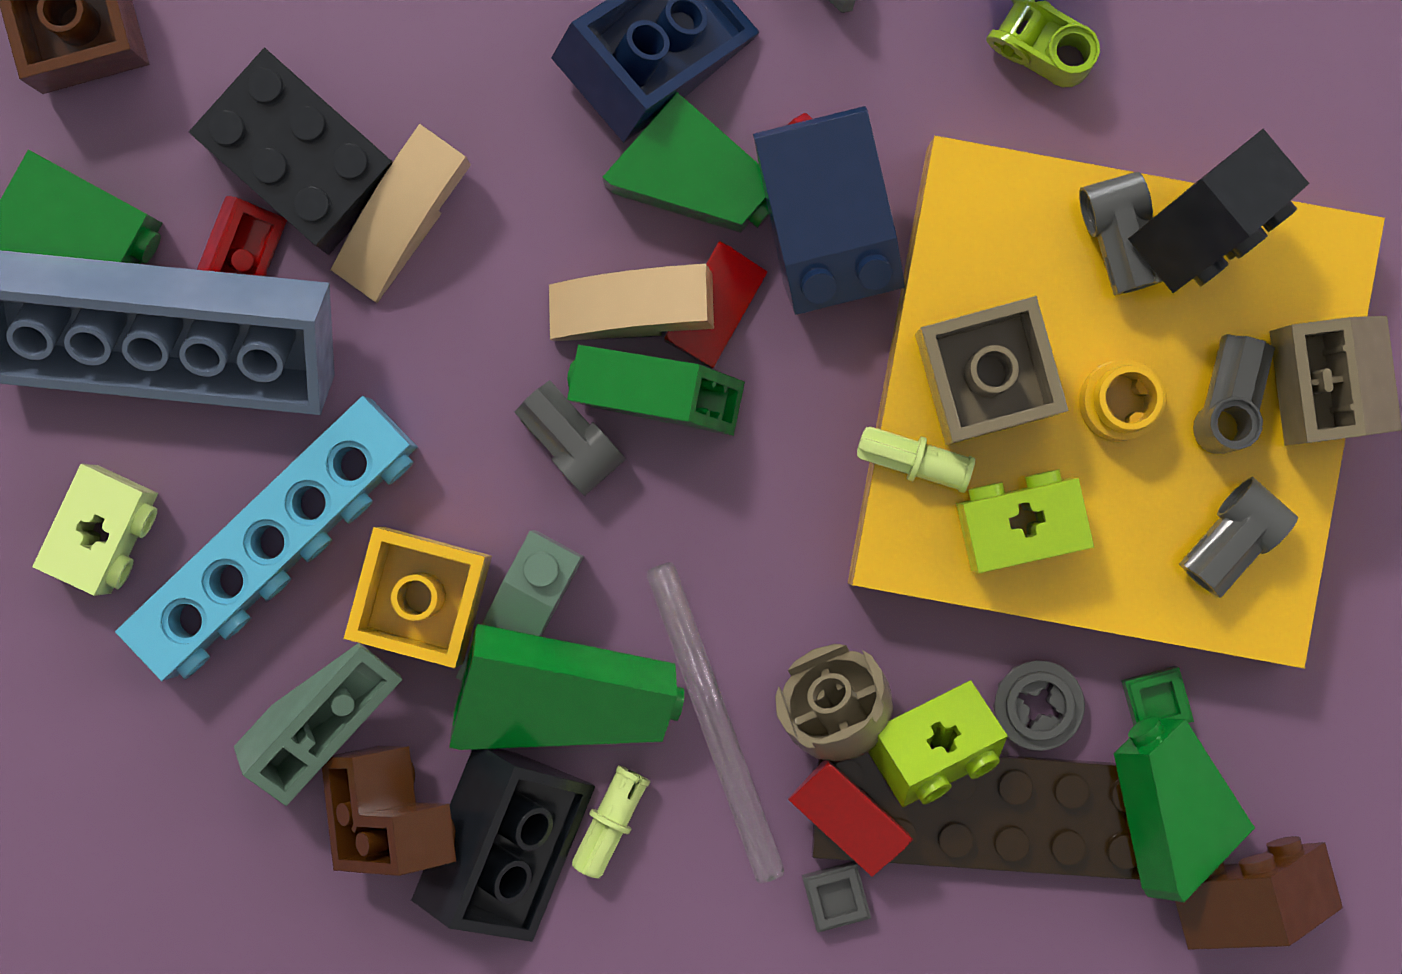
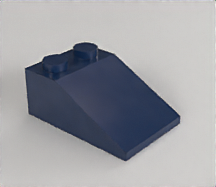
M605 0L571 22L551 59L624 143L645 129L677 92L683 98L686 97L754 40L759 34V30L733 0Z
M866 106L754 133L753 138L783 285L794 314L798 315L905 288L896 230Z

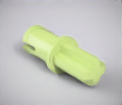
M871 426L866 427L863 431L857 448V456L861 460L908 474L907 480L914 481L915 477H919L957 489L962 493H965L975 465L974 457H966L926 444V437L920 436L919 440L916 441Z
M617 766L616 773L598 810L591 809L589 813L593 820L572 860V866L577 871L591 878H600L603 875L623 833L630 834L632 830L628 823L646 787L649 786L650 780L632 770L629 772L623 766Z

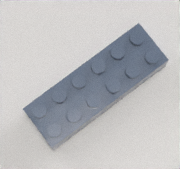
M0 250V384L321 415L335 376L330 283Z

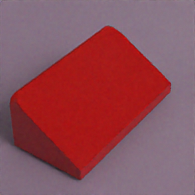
M226 196L197 270L266 276L287 220L282 216L240 198Z
M721 241L718 242L706 263L712 272L714 329L668 331L664 338L666 343L712 369L715 367L768 271Z
M823 760L788 798L797 809L871 877L878 873L913 841L911 835L830 760Z

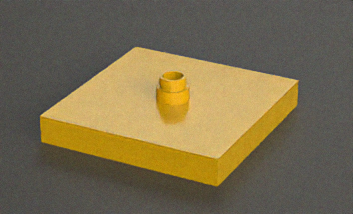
M934 135L925 155L904 270L905 288H902L900 292L876 428L916 441L919 440L920 436L926 437V444L966 457H974L975 465L965 493H962L957 489L919 477H915L914 481L907 480L908 474L869 462L847 583L853 586L1305 669L1346 438L1284 446L1273 358L1260 407L1263 419L1262 432L1258 440L1251 446L1225 454L1210 453L1204 450L1196 441L1193 433L1194 420L1198 412L1204 408L1222 336L1226 334L1249 336L1266 341L1267 344L1271 345L1269 331L1285 326L1347 317L1368 316L1385 218L1291 201L1297 208L1291 216L1270 232H1267L1261 226L1268 236L1241 258L1234 257L1232 260H1229L1224 255L1223 257L1229 265L1200 287L1192 279L1172 293L1167 285L1161 282L1144 289L1114 296L1098 239L1090 235L1082 216L1079 190L1080 187L1134 172ZM1141 173L1150 192L1153 217L1194 184L1192 182ZM1037 296L1069 411L945 445L915 334L924 326ZM1222 411L1218 418V428L1225 438L1232 441L1237 433V424L1229 413ZM1060 469L1062 479L1079 478L1094 548L983 573L971 571L956 503L970 500L969 489L1003 482L1005 492L1027 487L1026 476ZM1250 477H1254L1298 516V520L1289 534L1276 547L1265 554L1260 553L1221 598L1215 597L1189 577L1179 563L1220 518L1217 512L1226 498L1242 482ZM1020 504L1018 505L1019 515L1009 518L1010 526L1020 528L1024 534H1027V524L1036 521L1035 512L1023 510Z

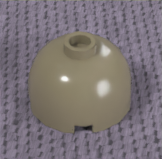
M832 644L813 649L797 659L788 669L791 677L785 683L783 691L778 687L775 696L777 717L792 741L817 759L839 762L859 758L875 748L878 742V735L887 726L888 721L891 720L893 702L889 682L872 655L863 651V654L849 651L847 645Z

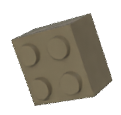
M1037 296L924 326L915 334L945 445L1069 411Z

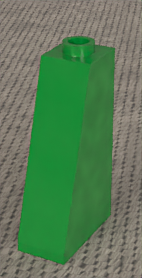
M476 624L453 711L449 748L472 750L663 742L669 721H678L680 718L685 692L684 688L677 687L675 663Z

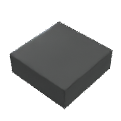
M855 861L802 875L817 933L871 919L858 866Z

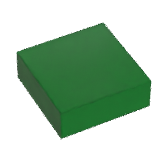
M1172 666L1121 680L1133 726L1149 717L1186 719L1188 723L1194 722L1179 667Z

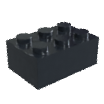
M265 47L189 130V133L316 247L328 255L352 230L370 197L393 163L392 160Z

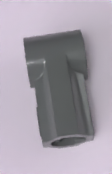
M1134 172L1080 187L1079 202L1082 216L1090 235L1098 239L1114 296L1130 293L1163 282L1128 240L1130 236L1153 218L1152 200L1143 175L1140 172Z
M1230 334L1221 337L1205 405L1198 412L1193 426L1196 441L1204 450L1213 454H1225L1249 447L1258 440L1263 426L1260 407L1275 347L1267 344L1266 341L1249 336ZM1222 411L1229 413L1236 421L1237 433L1232 441L1225 438L1219 431L1218 418Z
M550 380L536 389L514 411L534 437L541 441L554 456L551 459L554 464L584 496L626 460L625 456L594 422L589 424Z
M1250 477L1242 482L1226 498L1217 512L1220 518L1179 563L1189 577L1215 597L1221 598L1260 553L1265 554L1276 547L1289 534L1298 520V516L1254 477Z

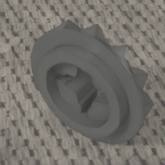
M1034 660L1014 666L1004 679L998 683L993 708L998 722L1010 740L1021 747L1042 751L1059 747L1073 737L1081 725L1085 702L1078 681L1068 670L1052 662ZM1048 683H1050L1047 689L1046 702L1053 706V710L1060 713L1059 716L1056 718L1051 714L1047 716L1039 713L1035 720L1031 719L1028 727H1026L1029 721L1030 708L1023 703L1024 700L1018 697L1019 693L1021 692L1025 695L1029 693L1033 696H1038L1041 690H1045Z

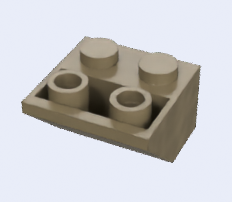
M1387 316L1323 320L1292 324L1269 331L1271 346L1275 347L1273 363L1284 446L1402 431Z

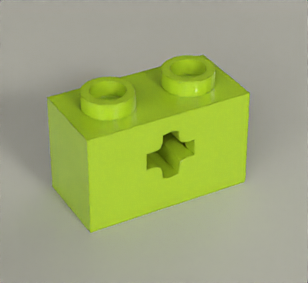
M1060 469L1026 476L1027 487L1005 492L1003 482L969 489L970 500L956 503L971 571L983 573L1094 548L1079 478L1062 479ZM1020 504L1023 510L1035 512L1036 521L1027 524V534H1024L1020 528L1010 526L1009 518L1019 515L1018 505Z
M970 680L888 721L887 726L878 735V742L875 748L868 753L903 808L919 799L922 804H928L937 800L950 790L952 786L950 783L967 774L971 779H976L990 772L1000 762L999 756L1008 735Z

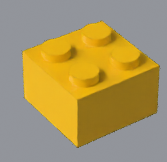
M373 527L343 639L457 668L463 664L492 555L387 527Z

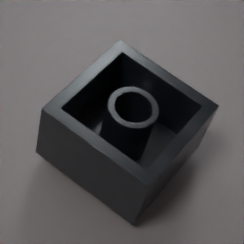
M1263 128L1130 236L1128 240L1172 293L1192 279L1201 287L1229 265L1224 259V255L1229 260H1232L1234 257L1241 258L1268 236L1261 226L1267 232H1270L1297 210L1291 200L1310 183Z

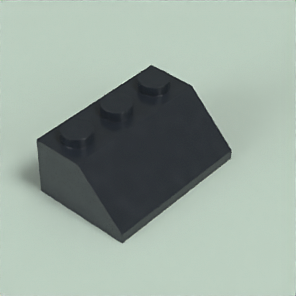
M499 748L472 749L450 803L451 819L455 826L454 847L456 862L423 870L411 901L449 929L533 942L595 786L515 752Z

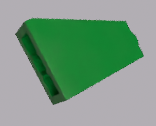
M678 92L602 177L605 187L615 195L739 233L750 222L755 227H760L769 217L759 164Z
M28 149L0 199V250L141 264V262L147 263L155 254L161 240V235L158 231L163 223Z
M578 344L576 358L571 363L568 371L569 392L567 400L592 408L734 436L745 381L700 364Z
M1149 717L1141 720L1130 729L1128 733L1129 739L1114 752V758L1141 887L1147 897L1185 902L1255 827L1186 719Z

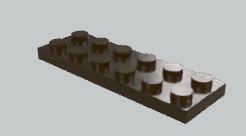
M868 752L859 758L842 762L831 761L913 838V841L889 863L1140 880L1116 763L1000 755L999 764L985 775L971 779L967 774L950 783L952 785L950 790L937 800L928 804H922L919 799L902 808ZM818 759V765L823 761V759ZM814 824L813 858L854 861Z

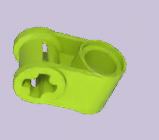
M1011 0L1013 6L999 29L991 30L986 38L990 47L1006 59L1029 68L1054 85L1073 87L1082 83L1089 75L1100 53V42L1096 34L1089 27L1082 25L1055 9L1046 0ZM1024 21H1028L1023 31L1020 34H1017V31L1021 27L1022 23ZM1069 45L1077 48L1083 56L1084 64L1079 66L1065 65L1057 55V48Z

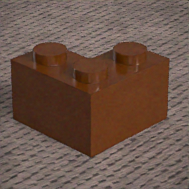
M375 746L335 754L322 767L333 871L401 876L456 862L454 847L455 826L451 819L450 804L416 803L414 791L415 768L411 761L409 746Z
M1298 836L1283 837L1268 842L1266 844V852L1243 858L1238 864H1224L1223 861L1185 902L1175 901L1188 950L1291 946L1340 911L1343 906L1325 842L1302 844L1301 838Z

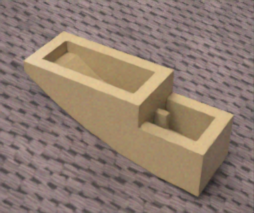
M419 124L389 167L358 217L331 271L378 303L442 213L439 209L471 166L467 157Z
M707 264L678 265L600 274L549 284L550 340L568 341L662 336V331L714 329L712 272Z

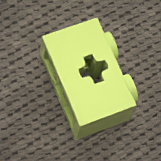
M80 464L32 567L93 596L111 594L114 588L119 589L122 587L132 570L134 560L129 555L137 538L145 537L155 521L157 508L153 504L158 493L99 465ZM96 523H103L102 529L109 533L107 541H100L101 535L94 531Z

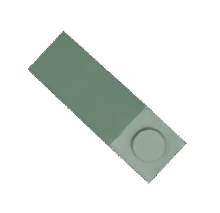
M530 530L507 572L482 625L542 637L585 556L536 530ZM468 651V653H467V655H466V657H465V659H464V662H463V664H462V666H461V668H460V670H459V672H458V674H457V676H456V678L459 679V680H461V681H462V677H463L464 669H465V666H466V662H467V658H468L469 651Z
M357 643L272 704L233 746L242 775L287 806L403 680L401 675L362 644Z

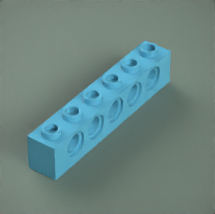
M361 396L130 616L115 633L161 681L177 677L179 674L184 679L189 678L208 661L210 655L205 650L220 635L225 640H228L248 623L251 617L247 614L246 610L261 596L267 602L287 586L292 579L286 573L301 558L307 563L312 561L332 542V539L327 534L342 519L350 524L372 504L373 500L368 494L383 480L388 485H391L412 466L414 462L408 456L417 448V445L373 399ZM359 449L366 457L367 467L360 478L352 481L343 474L341 462L348 451ZM313 487L318 488L323 493L326 501L323 513L316 519L307 517L301 508L302 496ZM271 526L279 529L284 537V548L275 558L266 555L261 547L262 534ZM229 565L236 567L243 577L242 589L234 597L228 595L223 590L220 582L222 572ZM188 604L196 607L202 617L201 628L195 635L187 633L180 623L181 612Z

